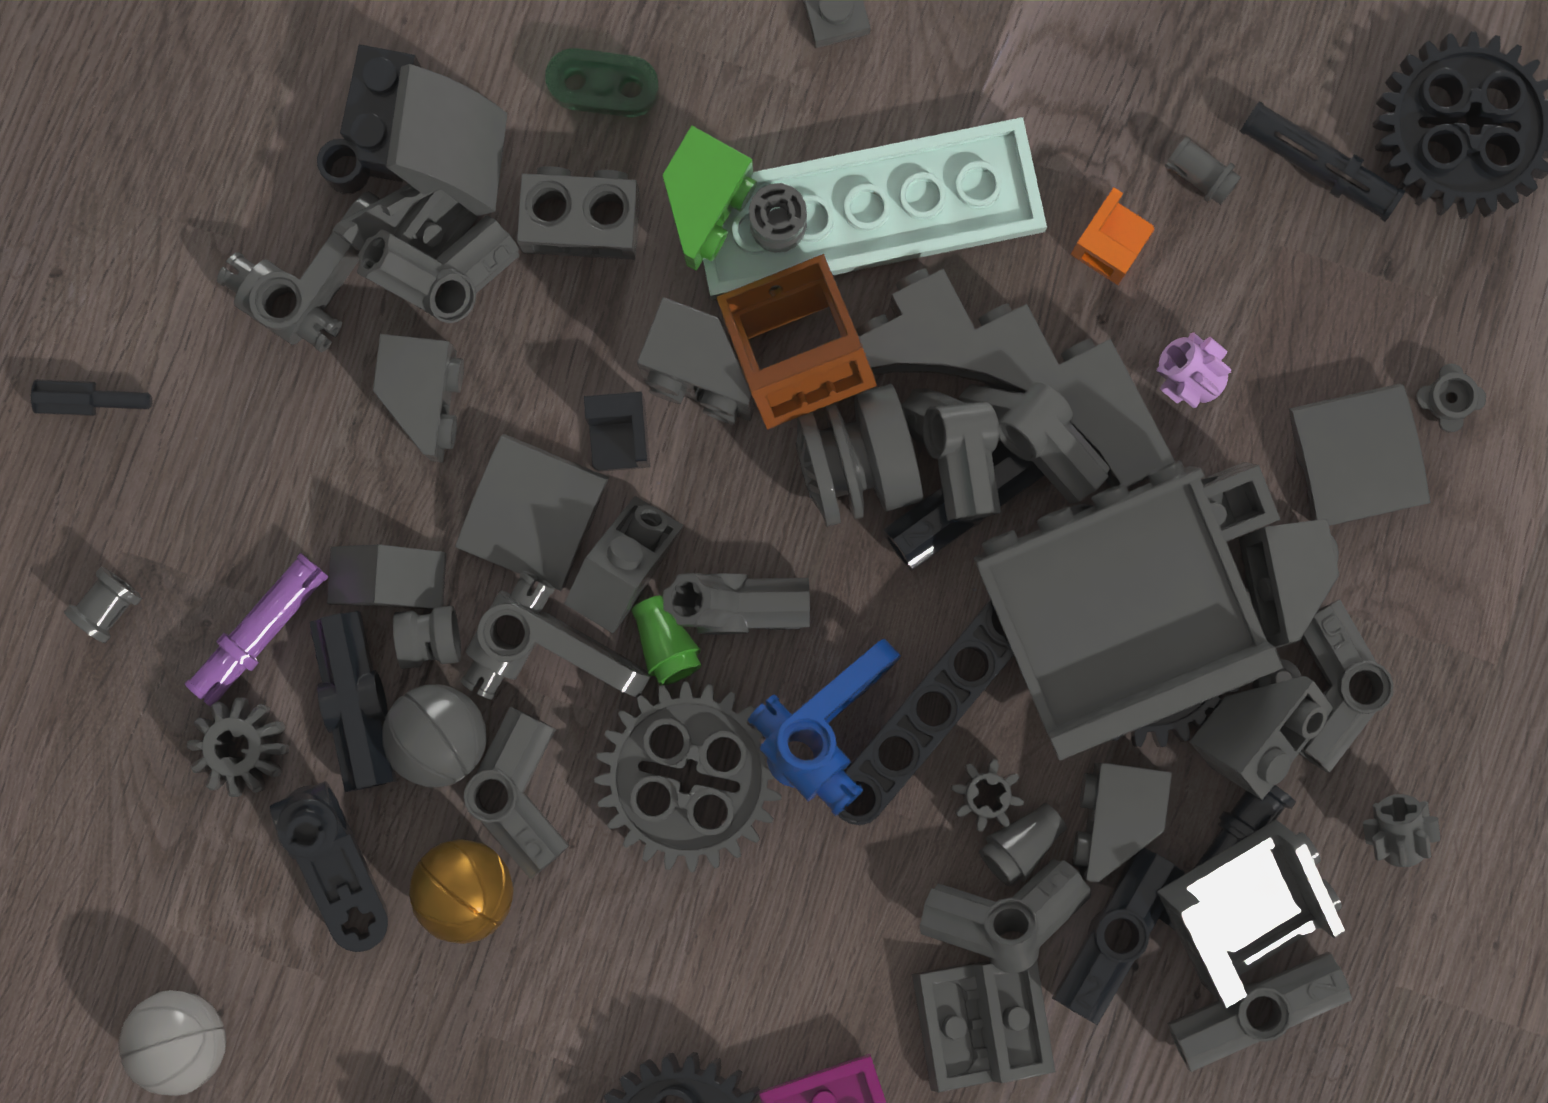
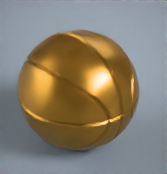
M458 839L435 846L421 858V861L418 862L412 873L409 896L416 919L431 935L447 942L464 944L484 939L504 922L511 908L514 889L509 868L492 848L482 843Z

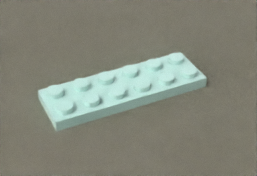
M1023 117L753 172L751 178L757 181V185L750 200L741 212L734 208L732 209L722 228L728 230V235L722 248L713 261L704 258L703 263L711 300H714L717 296L822 254L825 255L832 275L1043 233L1047 225ZM783 183L792 186L802 195L806 203L807 228L803 239L795 248L786 252L774 253L763 249L755 242L750 231L749 206L752 197L759 189L769 184Z

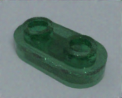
M569 48L553 56L545 72V80L551 97L560 106L571 110L622 117H638L649 112L659 97V82L654 68L649 62L637 56ZM579 74L585 77L586 82L584 86L578 90H571L565 86L567 79L572 75ZM636 82L642 89L636 97L628 98L621 93L622 87L626 83Z

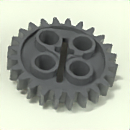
M683 682L680 698L676 699L672 698L670 692L663 685L659 687V704L655 706L642 695L637 697L638 706L642 713L637 718L622 710L618 713L621 721L627 727L623 734L606 730L604 735L616 745L614 753H597L596 758L603 763L611 765L610 773L595 777L594 783L610 786L612 794L604 797L597 803L599 807L616 806L618 814L607 826L609 829H614L626 824L630 831L623 842L625 848L639 840L646 843L643 851V861L647 862L659 850L665 852V869L671 870L679 855L685 856L689 871L695 872L699 855L706 854L710 864L714 868H718L720 866V849L725 847L734 857L739 858L742 854L737 841L738 838L744 836L755 843L760 840L752 824L755 819L761 822L772 823L774 818L762 808L764 801L781 800L782 795L775 790L767 788L768 780L775 778L767 767V757L759 749L761 746L759 740L764 736L756 728L752 729L748 725L747 719L755 710L752 705L736 714L732 711L736 694L730 692L719 704L714 702V688L712 684H707L700 698H694L689 682ZM664 725L677 727L682 732L684 738L681 752L670 759L658 756L652 747L654 732ZM720 738L734 740L741 750V759L738 765L728 772L716 770L708 759L710 745ZM692 759L697 761V771L699 773L736 781L740 784V790L733 793L709 786L694 785L691 793H685L681 791L682 782L680 780L642 772L639 769V763L645 760L674 768H685L688 760ZM652 781L663 784L669 790L671 796L668 809L661 815L646 813L639 803V793L642 787ZM705 795L721 797L728 808V816L725 823L717 828L702 826L695 816V806L698 800Z

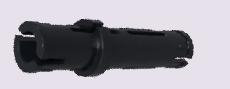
M1261 101L1257 103L1239 131L1331 187L1329 193L1339 199L1341 195H1344L1379 216L1384 222L1392 214L1406 192L1362 166L1361 164L1364 159L1354 154L1352 158H1349L1312 135L1309 131L1302 129L1264 106V103ZM1277 131L1281 133L1282 135L1291 139L1303 148L1312 152L1313 154L1318 156V159L1316 160L1310 157L1309 155L1297 149L1285 140L1276 136L1275 132ZM1326 163L1333 165L1351 178L1367 186L1370 190L1365 191L1347 178L1328 168Z

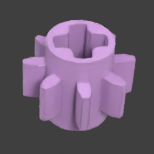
M1194 332L1190 333L1188 338L1182 337L1172 341L1163 350L1159 360V367L1157 368V372L1167 379L1160 387V390L1176 403L1184 400L1193 408H1197L1199 402L1206 403L1214 400L1225 389L1228 382V374L1231 373V368L1221 361L1227 354V350L1213 338L1208 337L1203 341Z

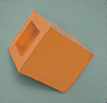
M1113 187L1070 255L1118 285L1153 233L1154 226L1118 203L1123 192Z

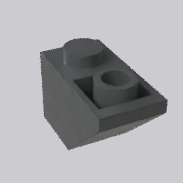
M380 334L373 391L422 454L432 462L443 463L445 449H453L455 444L457 416L449 414L452 392L460 393L462 388L464 360L456 358L457 350L449 341Z
M634 496L586 556L564 604L614 634L638 602L678 537L683 524L664 514L660 509Z
M1302 676L1225 696L1190 740V743L1211 769L1263 800L1271 788L1285 778L1291 763L1307 742L1321 732L1327 717L1334 708L1316 683L1308 677Z
M1094 763L1093 774L1084 773L1080 791V808L1088 809L1086 832H1076L1072 856L1073 866L1081 867L1080 875L1082 879L1094 882L1101 881L1165 831L1172 772Z

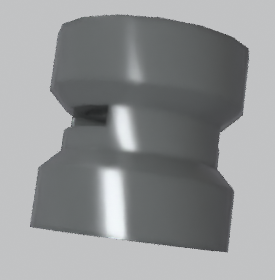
M783 183L769 184L759 189L752 197L749 206L750 231L755 242L763 249L774 253L791 250L801 242L807 228V210L802 195L795 188Z
M454 606L436 607L430 614L418 615L412 610L394 613V644L401 669L418 668L424 661L437 660L441 664L460 662L461 640Z

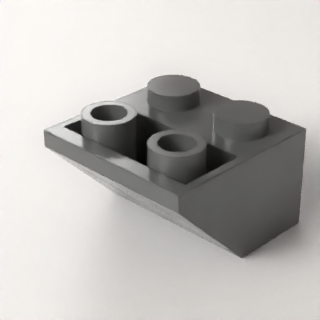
M663 297L637 361L643 380L651 386L649 392L676 404H681L684 397L700 402L704 406V414L728 424L734 425L737 417L750 421L754 412L752 393L719 319Z

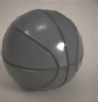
M440 684L423 685L409 690L404 696L397 699L390 708L382 729L383 748L388 762L402 777L417 785L428 788L445 787L459 782L478 765L486 745V727L480 710L465 694L452 687Z

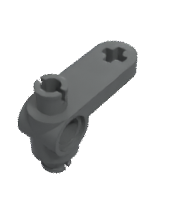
M370 191L363 193L352 204L342 220L379 201L380 198ZM333 231L300 279L285 272L267 259L254 265L244 258V255L235 252L226 262L239 273L235 275L222 266L217 276V282L236 293L234 299V306L262 324L272 333L291 345H295L304 339L322 353L333 342L320 333V330L323 329L337 337L342 327L340 320L334 319L325 313L324 310L359 262V251ZM285 293H294L297 299L294 311L283 318L273 317L272 306L276 298Z
M522 570L520 579L512 593L502 590L498 592L489 610L482 616L478 630L465 651L474 661L460 682L472 691L474 687L478 686L483 677L484 682L477 694L491 700L494 699L504 677L512 680L517 679L537 644L614 688L635 697L641 695L651 677L645 669L543 611L542 609L549 596L553 594L555 587L543 580L542 583L539 582L534 593H532L531 589L538 576ZM512 615L522 622L525 629L522 643L517 645L507 644L499 637L497 622L501 616Z

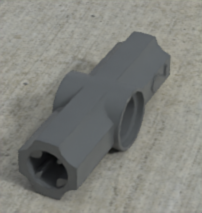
M1325 952L1258 983L1243 984L1242 986L1247 996L1229 1007H1226L1218 1000L1167 1024L1180 1056L1187 1069L1192 1072L1259 1041L1276 1040L1285 1034L1288 1028L1352 1000L1342 969L1335 961L1333 955L1330 952ZM1266 996L1272 1005V1015L1268 1022L1262 1026H1251L1246 1016L1247 1007L1256 997Z

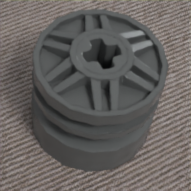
M892 384L855 394V421L844 423L835 403L824 407L828 428L818 430L813 412L797 418V442H795L803 478L808 495L822 514L826 527L841 524L837 497L846 495L854 520L864 516L863 491L867 489H874L885 512L923 501L922 486L913 445L900 401Z

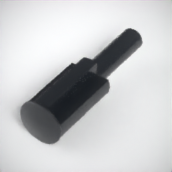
M36 379L31 388V407L35 414L95 416L96 407L148 410L153 403L149 392L96 390V382Z

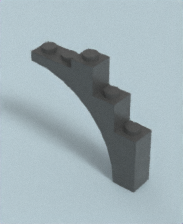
M924 268L901 279L896 283L899 291L892 294L890 307L896 318L889 321L886 314L880 315L865 322L856 329L873 376L893 372L941 373L1025 393L1034 383H1043L1050 386L1061 394L1070 405L1073 412V418L1070 423L1109 466L1110 469L1107 472L1108 478L1106 480L1111 488L1126 484L1128 489L1148 479L1147 474L1151 471L1175 462L1111 339L1095 346L1091 338L1084 340L1061 353L1064 362L1059 365L1027 304L1013 311L1009 303L1003 304L982 315L978 319L981 327L975 329L944 269L929 275L927 269Z

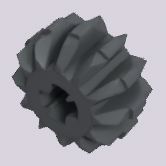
M235 698L231 712L223 702L212 704L211 713L215 723L209 719L198 717L194 721V726L205 734L204 739H193L187 742L188 750L203 751L204 756L191 765L193 773H203L212 769L207 778L206 787L211 791L218 790L226 782V789L230 797H240L244 791L245 783L254 793L265 790V781L261 771L272 777H279L283 771L277 763L271 760L272 754L286 755L289 753V745L282 743L273 744L272 737L281 734L285 730L284 723L282 721H275L264 726L270 714V707L265 704H259L250 713V705L247 698ZM232 736L248 739L249 749L241 750L247 754L245 759L242 757H230L228 745H235V742L230 740Z

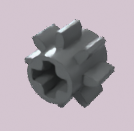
M991 759L988 763L987 773L979 774L970 763L966 764L965 770L970 779L965 786L955 784L951 785L950 788L955 793L963 794L965 802L956 810V816H965L969 812L978 815L975 823L976 830L983 831L987 825V818L996 817L997 821L1004 827L1009 826V819L1004 812L1009 805H1024L1022 799L1011 796V789L1009 787L1017 782L1020 778L1019 775L1011 774L1003 779L997 775L999 765L998 760ZM980 780L987 785L998 784L1001 791L995 796L998 806L994 810H991L986 805L976 807L972 799L979 794L976 784Z
M1391 795L1381 800L1379 804H1373L1374 819L1363 821L1366 844L1373 845L1375 859L1378 861L1385 859L1386 862L1393 866L1410 867L1420 863L1424 858L1429 859L1431 857L1430 843L1441 841L1438 817L1430 816L1428 802H1419L1416 798L1409 795Z

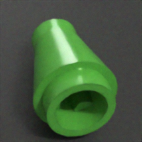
M662 596L648 598L632 608L631 612L637 623L648 675L656 676L660 686L681 681L701 668L702 665L697 657L701 652L700 648L683 626L677 625L675 618L670 613L664 611Z

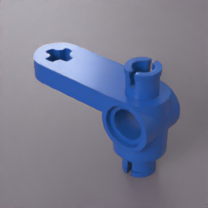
M885 638L872 646L794 714H791L774 694L766 700L767 704L765 706L762 703L747 719L766 738L759 749L767 757V765L774 778L786 786L796 788L807 801L818 795L835 816L844 810L845 805L849 806L862 793L863 789L860 785L857 786L845 773L844 769L850 764L851 760L836 745L835 735L829 723L879 681L900 659L901 655ZM799 741L806 744L812 750L814 759L801 760L791 753L788 743Z

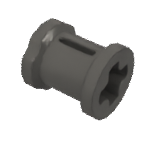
M101 566L96 572L98 580L76 606L69 604L64 610V614L88 635L106 644L111 638L110 628L130 604L138 605L143 598L123 579Z

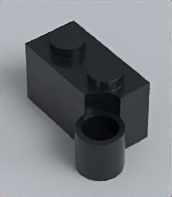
M359 44L340 134L344 139H334L327 142L320 149L317 156V167L320 174L335 191L343 194H352L360 191L367 184L370 176L403 182L402 178L386 166L401 67L408 64L421 67L414 54ZM343 156L356 157V166L349 175L345 177L331 176V168L338 158Z

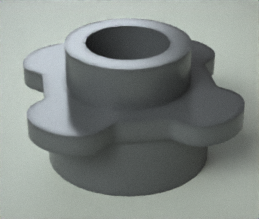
M1447 364L1440 368L1439 377L1430 386H1423L1417 391L1416 402L1420 408L1429 409L1439 419V426L1443 431L1456 432L1463 427V419L1467 415L1471 414L1474 410H1480L1484 407L1486 394L1470 376L1463 373V369L1459 365ZM1448 393H1453L1456 396L1454 403L1447 401L1446 396Z

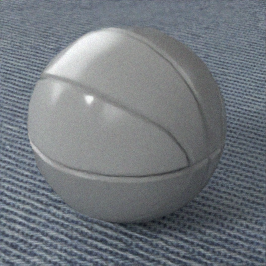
M168 990L158 992L149 997L131 1011L120 1032L119 1054L125 1072L134 1083L150 1093L179 1096L192 1092L206 1083L216 1073L224 1057L226 1033L221 1017L209 1002L196 994Z

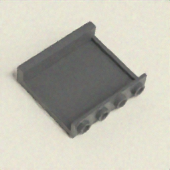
M1181 461L1167 464L1147 474L1151 482L1130 492H1128L1126 484L1107 489L1092 497L1095 504L1094 507L1075 515L1072 514L1070 507L1050 513L1037 520L1039 530L1017 538L1014 530L995 536L981 544L984 553L973 557L1053 750L1059 760L1068 758L1283 669L1275 647L1268 643L1205 492L1201 482V478H1204L1201 468L1189 466L1184 469Z

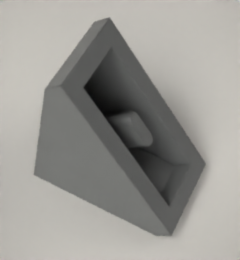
M380 544L331 547L327 604L414 609L443 607L447 553Z

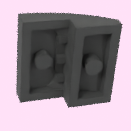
M412 64L402 66L386 167L423 195L443 190L476 216L495 212L508 113L476 91L446 76Z
M1399 383L1289 408L1297 463L1304 468L1312 520L1328 519V524L1331 526L1431 503L1420 442L1404 385Z
M503 434L500 436L482 476L455 547L518 574H521L522 570L538 576V582L542 583L545 580L554 586L555 589L561 591L568 581L584 535L591 527L609 477Z
M1037 960L1033 966L1018 973L1003 972L996 968L991 961L912 974L931 1091L944 1092L988 1082L1006 1083L1055 1073Z

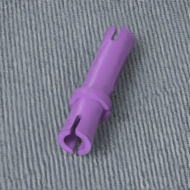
M299 553L292 565L230 635L223 633L216 641L219 645L217 650L194 676L185 682V686L199 699L204 698V702L211 707L212 704L216 703L246 668L252 671L258 665L259 661L256 657L329 576L313 562L309 561L306 556Z

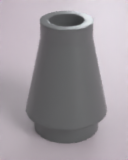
M1043 803L1035 811L987 836L986 841L988 844L979 850V853L991 872L1002 883L1010 887L1018 879L1023 882L1027 880L1056 839L1067 830V826L1061 816L1049 804Z

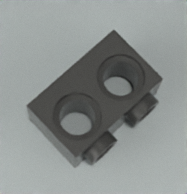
M553 166L537 168V174L522 173L517 242L522 252L526 254L636 260L640 191L637 180H628V174L616 170H597L594 172V177L571 176V171L568 169ZM557 198L566 203L564 214L555 221H543L537 217L539 206L547 199ZM604 202H616L624 208L621 218L610 225L596 222L593 219L594 211Z

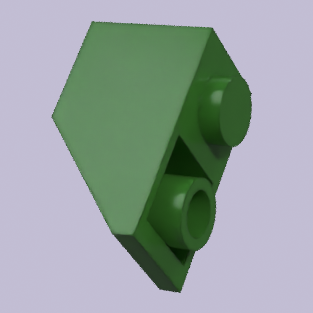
M692 125L664 171L663 180L686 266L697 271L704 258L710 261L715 259L728 235V230L722 228L733 208L739 212L745 208L756 188L757 181L751 178L753 175V161L751 158Z

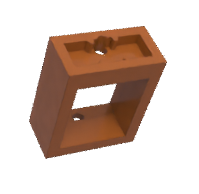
M824 254L716 297L750 391L767 429L877 386L863 346ZM780 285L778 289L770 290L771 287ZM829 307L841 338L760 370L749 340L750 338Z

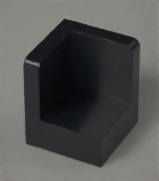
M642 391L584 396L585 419L590 428L592 465L594 470L603 472L650 468L646 406Z

